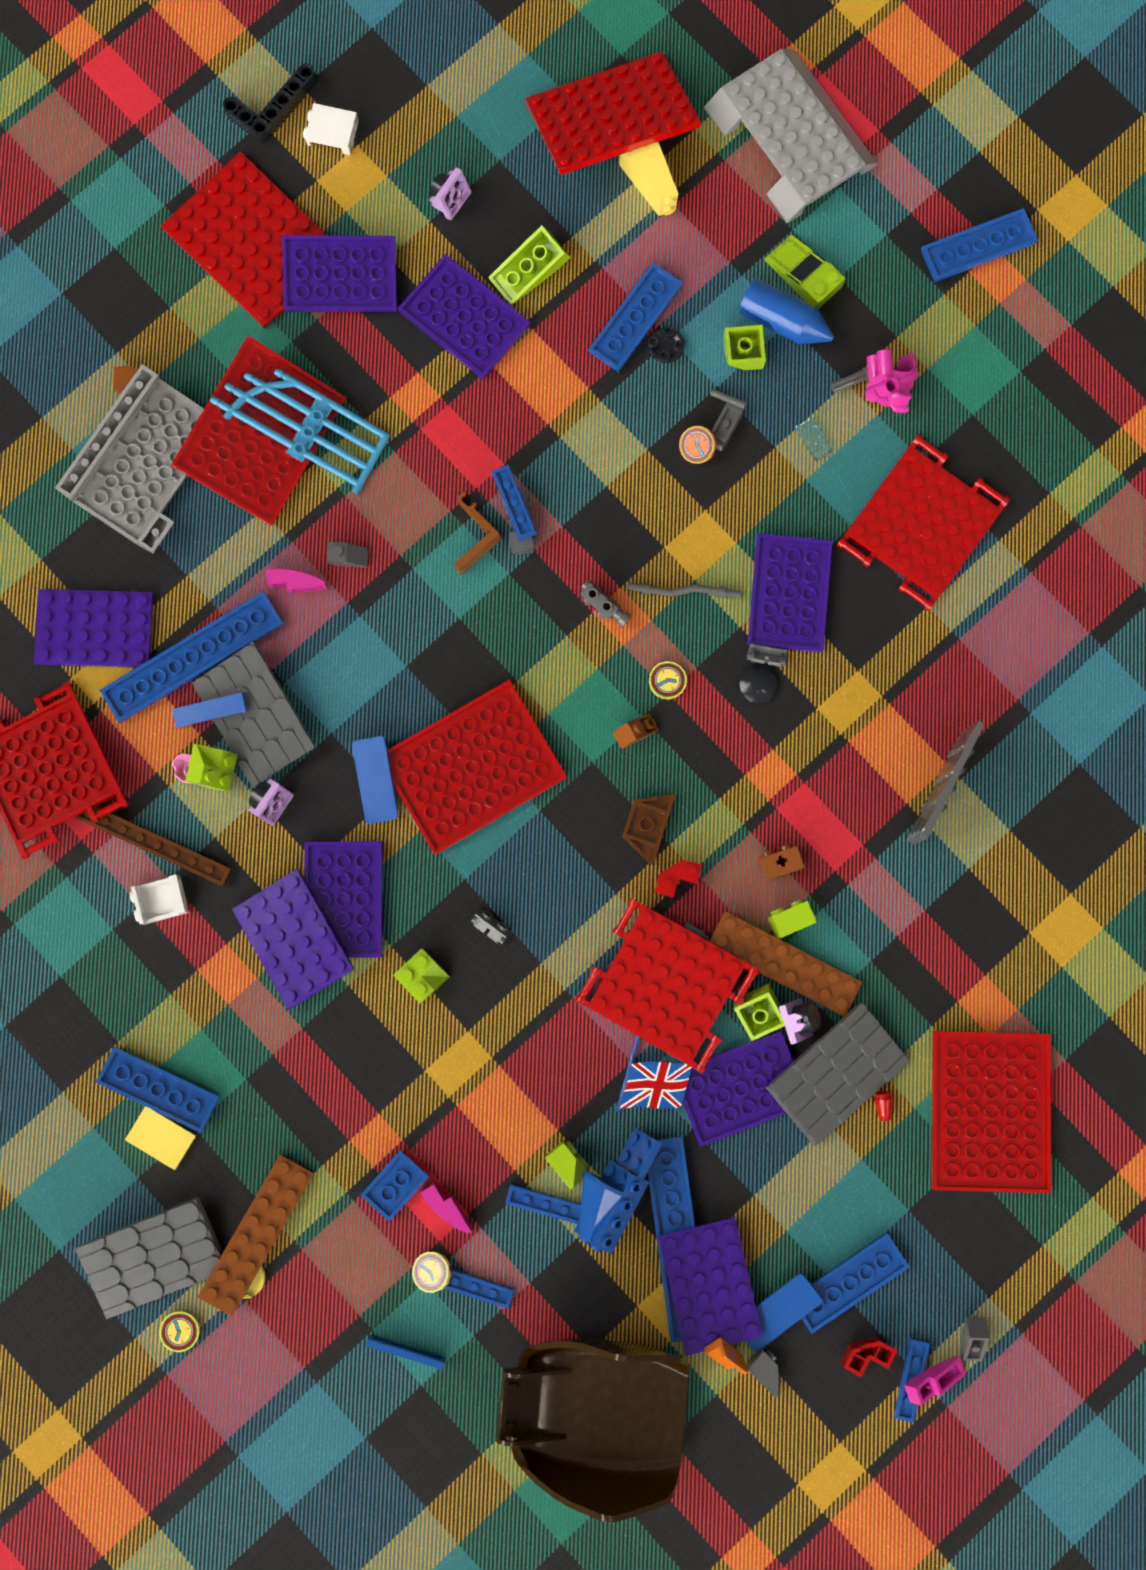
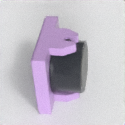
M456 167L454 171H449L447 175L444 173L437 175L430 188L431 198L429 201L432 202V206L437 210L443 212L449 220L454 218L472 192L461 169Z
M269 779L268 782H261L253 789L249 797V805L252 807L248 811L274 826L294 794L272 779Z
M802 998L779 1006L790 1044L805 1040L813 1036V1032L820 1030L822 1025L821 1015L813 1002L803 1004Z

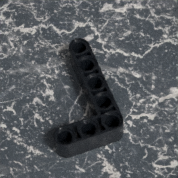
M308 63L300 65L259 115L237 98L227 97L223 101V108L227 118L258 142H267L317 83L314 68Z

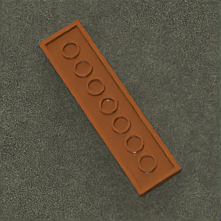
M726 911L723 912L709 940L711 943L761 970L760 974L843 1017L847 1014L862 984L861 981Z
M281 1154L278 1156L197 1298L233 1317L314 1175L312 1171Z

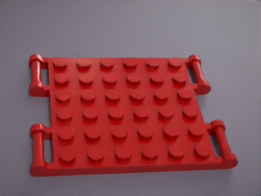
M918 434L836 546L840 549L844 548L862 561L866 567L876 557L905 578L898 590L910 595L924 605V609L929 611L1011 498L1000 494L986 484L981 477H979L972 488L941 467L949 455L946 452L942 453L922 439L923 436ZM919 445L939 459L938 462L935 463L915 449L916 446ZM980 488L1000 502L997 507L976 491ZM847 540H852L857 545L862 547L864 550L869 552L870 555H865L860 550L855 548L853 545L848 543ZM911 582L932 598L928 600L919 592L909 586V583Z
M69 681L64 682L63 686L41 697H35L34 701L38 710L8 726L5 725L4 720L0 716V812L24 860L29 858L30 854L49 844L59 842V837L53 828L87 811L92 822L96 823L100 821L99 818L120 807L124 808L129 805ZM67 692L68 695L45 706V703ZM117 796V801L95 812L93 807ZM47 832L48 837L25 848L24 843Z
M630 898L628 901L629 905L620 922L612 930L614 934L625 939L607 973L595 966L592 967L590 970L592 973L581 993L574 1000L704 1074L707 1069L706 1065L715 1048L723 1040L710 1032L727 998L740 1005L743 1004V998L761 970ZM635 909H640L641 911L629 933L624 932ZM745 968L749 972L737 994H734L731 991ZM598 976H600L603 980L593 999L589 1001L586 998ZM707 1037L711 1041L699 1063L694 1061V1058Z

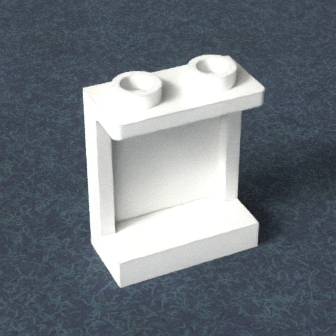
M313 103L312 110L308 112V126L303 131V138H305L307 145L311 146L312 142L337 147L342 149L343 154L350 155L359 122L357 113Z
M175 874L168 876L169 878L140 886H131L129 894L132 903H135L136 910H134V916L137 922L139 921L140 924L145 925L189 913L180 875Z

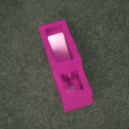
M266 569L267 584L271 589L287 587L290 594L328 590L325 581L315 576L294 570Z
M435 1182L420 1192L427 1204L447 1223L467 1234L472 1231L470 1224L454 1197L451 1195L445 1199Z
M956 1356L921 1372L904 1384L910 1402L922 1406L934 1395L942 1396L964 1377L966 1373L960 1357Z

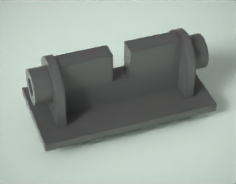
M750 643L746 660H751V663H768L769 665L781 668V666L786 664L788 650Z
M480 909L471 920L474 923L473 926L483 933L487 928L490 929L487 936L497 944H503L506 937L512 932L505 923L497 921L487 910Z

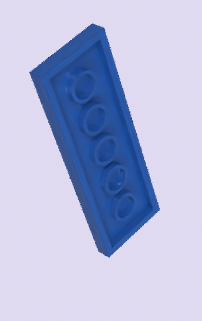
M1023 208L922 246L920 250L934 282L1033 246L1037 244L1038 239Z
M652 262L589 347L588 352L619 373L681 289L683 282Z
M117 1047L112 1049L96 1080V1083L200 1133L203 1132L220 1099L219 1096Z
M884 1233L811 1283L822 1297V1303L801 1318L811 1334L910 1268L888 1233Z

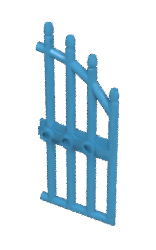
M276 369L274 374L284 381L268 383L246 372L244 378L257 386L246 392L235 388L230 383H226L224 388L239 397L232 405L220 401L219 398L214 396L210 399L212 404L226 411L223 415L225 419L230 420L232 416H235L288 447L286 453L296 460L303 462L307 458L354 485L352 492L355 494H359L391 434L280 369ZM296 387L315 398V401L311 408H308L278 389ZM266 391L304 413L306 417L302 424H299L254 398V396ZM245 402H248L293 428L297 433L291 441L238 409ZM331 410L337 411L381 437L377 446L371 445L327 419ZM322 426L328 427L372 453L368 462L360 460L319 436L318 434ZM314 441L363 469L359 478L356 479L310 452L309 450Z

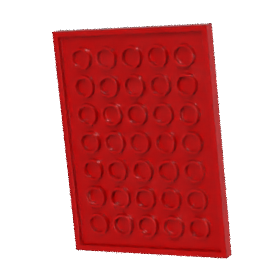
M663 52L654 53L653 55L525 98L526 105L560 175L701 127L698 115Z
M241 151L161 225V228L264 329L284 311L282 235H326Z
M249 335L212 395L219 398L220 401L232 405L239 397L224 388L226 383H230L235 388L246 392L257 387L244 378L246 372L268 383L284 381L274 374L276 369H280L341 406L346 400L345 396ZM296 387L278 389L308 408H311L315 401V398ZM266 391L254 396V398L299 424H302L306 417L304 413ZM209 400L171 466L272 526L310 460L307 458L303 462L296 460L286 453L288 447L235 416H232L230 420L225 419L223 415L226 411L212 404ZM245 402L238 409L291 441L297 433L293 428L248 402ZM332 409L327 419L333 422L338 412ZM323 425L318 435L324 437L329 428ZM314 441L309 451L314 454L319 444Z
M510 680L387 750L393 785L434 855L567 779L566 774Z
M932 1031V1190L1051 1193L1050 1034Z

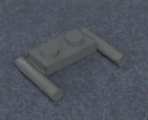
M713 389L711 396L726 402L712 429V433L717 441L715 449L722 452L738 425L743 411L747 407V403Z

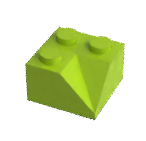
M763 326L725 328L723 341L728 365L742 370L763 369L766 362Z
M194 744L185 782L229 792L238 754Z
M800 899L791 903L792 907L784 910V907L770 912L772 916L767 919L776 938H782L817 923L808 901L802 902Z
M423 948L393 975L420 1004L450 977Z
M769 983L745 994L742 1005L734 1001V1010L751 1041L785 1026L779 1009L781 1005Z
M563 1140L545 1155V1159L571 1190L583 1179L584 1171L589 1172L587 1169L589 1165L583 1157H577L575 1154L577 1152L576 1148L570 1141L566 1143Z

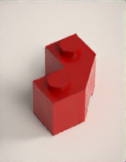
M682 860L658 875L654 893L673 898L678 880L696 885L702 864Z
M874 1336L849 1344L840 1364L846 1370L862 1377L870 1359L889 1369L897 1350L893 1345Z

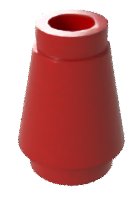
M878 1091L875 1093L874 1102L879 1120L890 1121L893 1096H891L890 1091Z

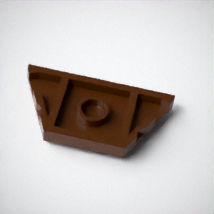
M675 794L633 800L622 838L650 865H654Z

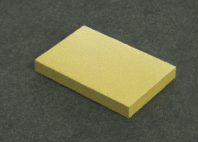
M145 1106L125 1140L173 1170H176L197 1135L168 1117Z

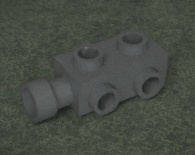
M588 579L581 587L583 589L580 593L583 596L582 600L588 606H594L597 609L596 613L601 618L610 619L613 617L617 620L616 623L623 627L632 617L627 611L624 612L620 608L621 606L593 581L591 582Z

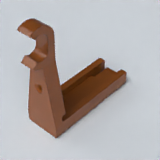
M466 492L459 495V505L484 531L486 536L454 563L460 575L466 572L501 541L500 534L476 511L477 503H473L471 506L464 504L463 499L467 497Z

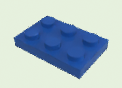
M400 1150L360 1196L390 1222L428 1179L429 1175Z

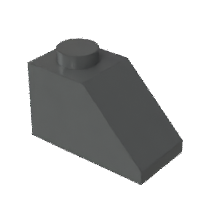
M328 542L327 561L330 566L368 568V548L350 543Z
M977 1316L966 1317L962 1335V1361H983L990 1339L986 1318Z
M762 1348L746 1363V1367L777 1398L778 1365L775 1362L777 1358L769 1349L765 1351Z

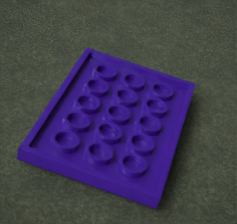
M282 235L284 312H397L395 236Z
M446 254L398 307L399 313L483 380L531 326L529 320Z
M757 533L747 646L753 643L787 650L823 653L832 540Z
M39 589L34 664L51 666L139 667L149 661L151 656L154 593Z
M382 841L305 842L304 879L349 958L382 957Z
M299 869L294 870L232 909L287 1010L292 1009L355 970Z
M782 1031L712 1056L706 1065L707 1069L704 1074L694 1068L691 1069L683 1104L700 1147L787 1114L765 1088L793 1063Z
M735 1217L658 1235L685 1356L704 1352V1347L720 1337L730 1345L763 1337Z

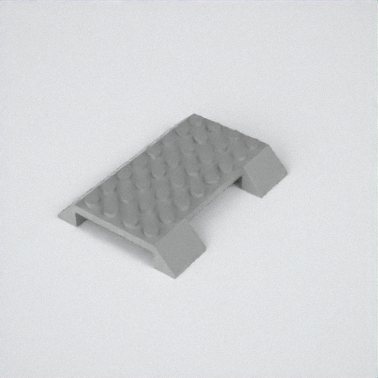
M794 49L778 50L721 87L704 106L705 111L724 137L740 128L742 121L778 170L782 178L766 195L787 224L802 215L804 207L859 171L863 175L878 164Z
M142 364L55 489L138 546L154 553L175 523L163 515L162 512L187 478V475L172 467L171 464L204 408L162 381L158 374Z

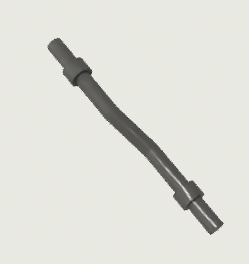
M628 582L627 590L638 591L645 595L650 593L674 597L700 592L717 595L720 598L732 597L740 599L741 591L730 590L723 586L717 588L694 584L667 589L651 586L648 583H643L642 585Z

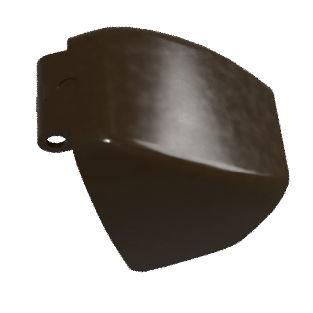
M559 1339L530 1346L520 1355L518 1367L502 1370L496 1443L511 1446L512 1454L519 1467L536 1485L551 1497L567 1507L597 1520L618 1522L663 1507L673 1498L681 1469L689 1379L688 1360L655 1348L624 1341Z

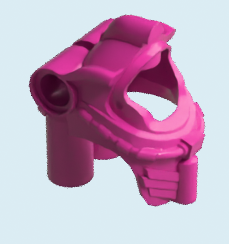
M880 350L876 352L877 355L867 356L869 383L865 391L866 399L872 403L877 402L882 406L891 407L896 413H907L909 409L907 405L912 398L910 390L914 385V380L919 377V372L916 371L915 354L909 353L903 356L897 364V371L893 370L892 350Z

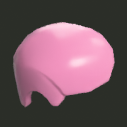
M182 753L176 756L172 762L175 770L174 776L183 783H189L185 782L191 754Z

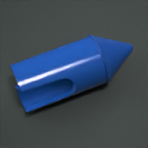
M754 278L741 302L740 307L742 309L739 314L795 342L796 345L831 342L833 340L834 334L817 306L814 307Z

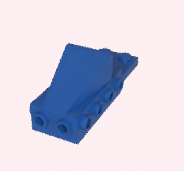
M634 1127L617 1162L610 1160L602 1177L586 1170L583 1173L580 1220L574 1232L580 1235L579 1239L581 1241L591 1244L590 1248L599 1253L601 1250L610 1254L613 1253L649 1183L644 1178L662 1143L638 1128Z

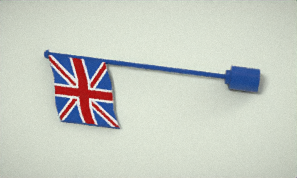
M636 1036L617 1107H614V1110L621 1112L624 1108L634 1107L659 1109L681 1107L692 1067L685 1063L658 1061L633 1063L640 1038Z

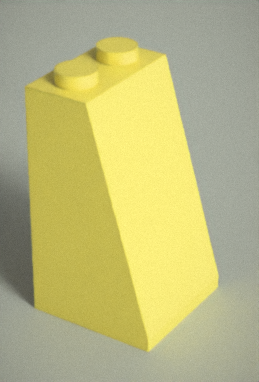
M659 142L619 155L620 167L658 216L672 214L676 210L678 191Z

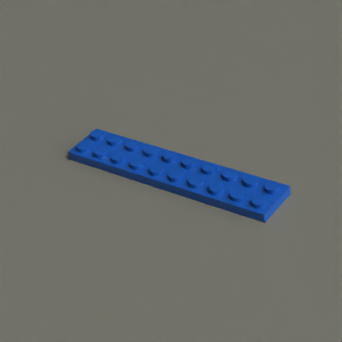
M263 591L99 691L117 721L121 724L218 665L252 641L256 642L284 625Z
M682 1136L657 1139L662 1145L647 1172L671 1343L682 1340L658 1235L695 1226Z

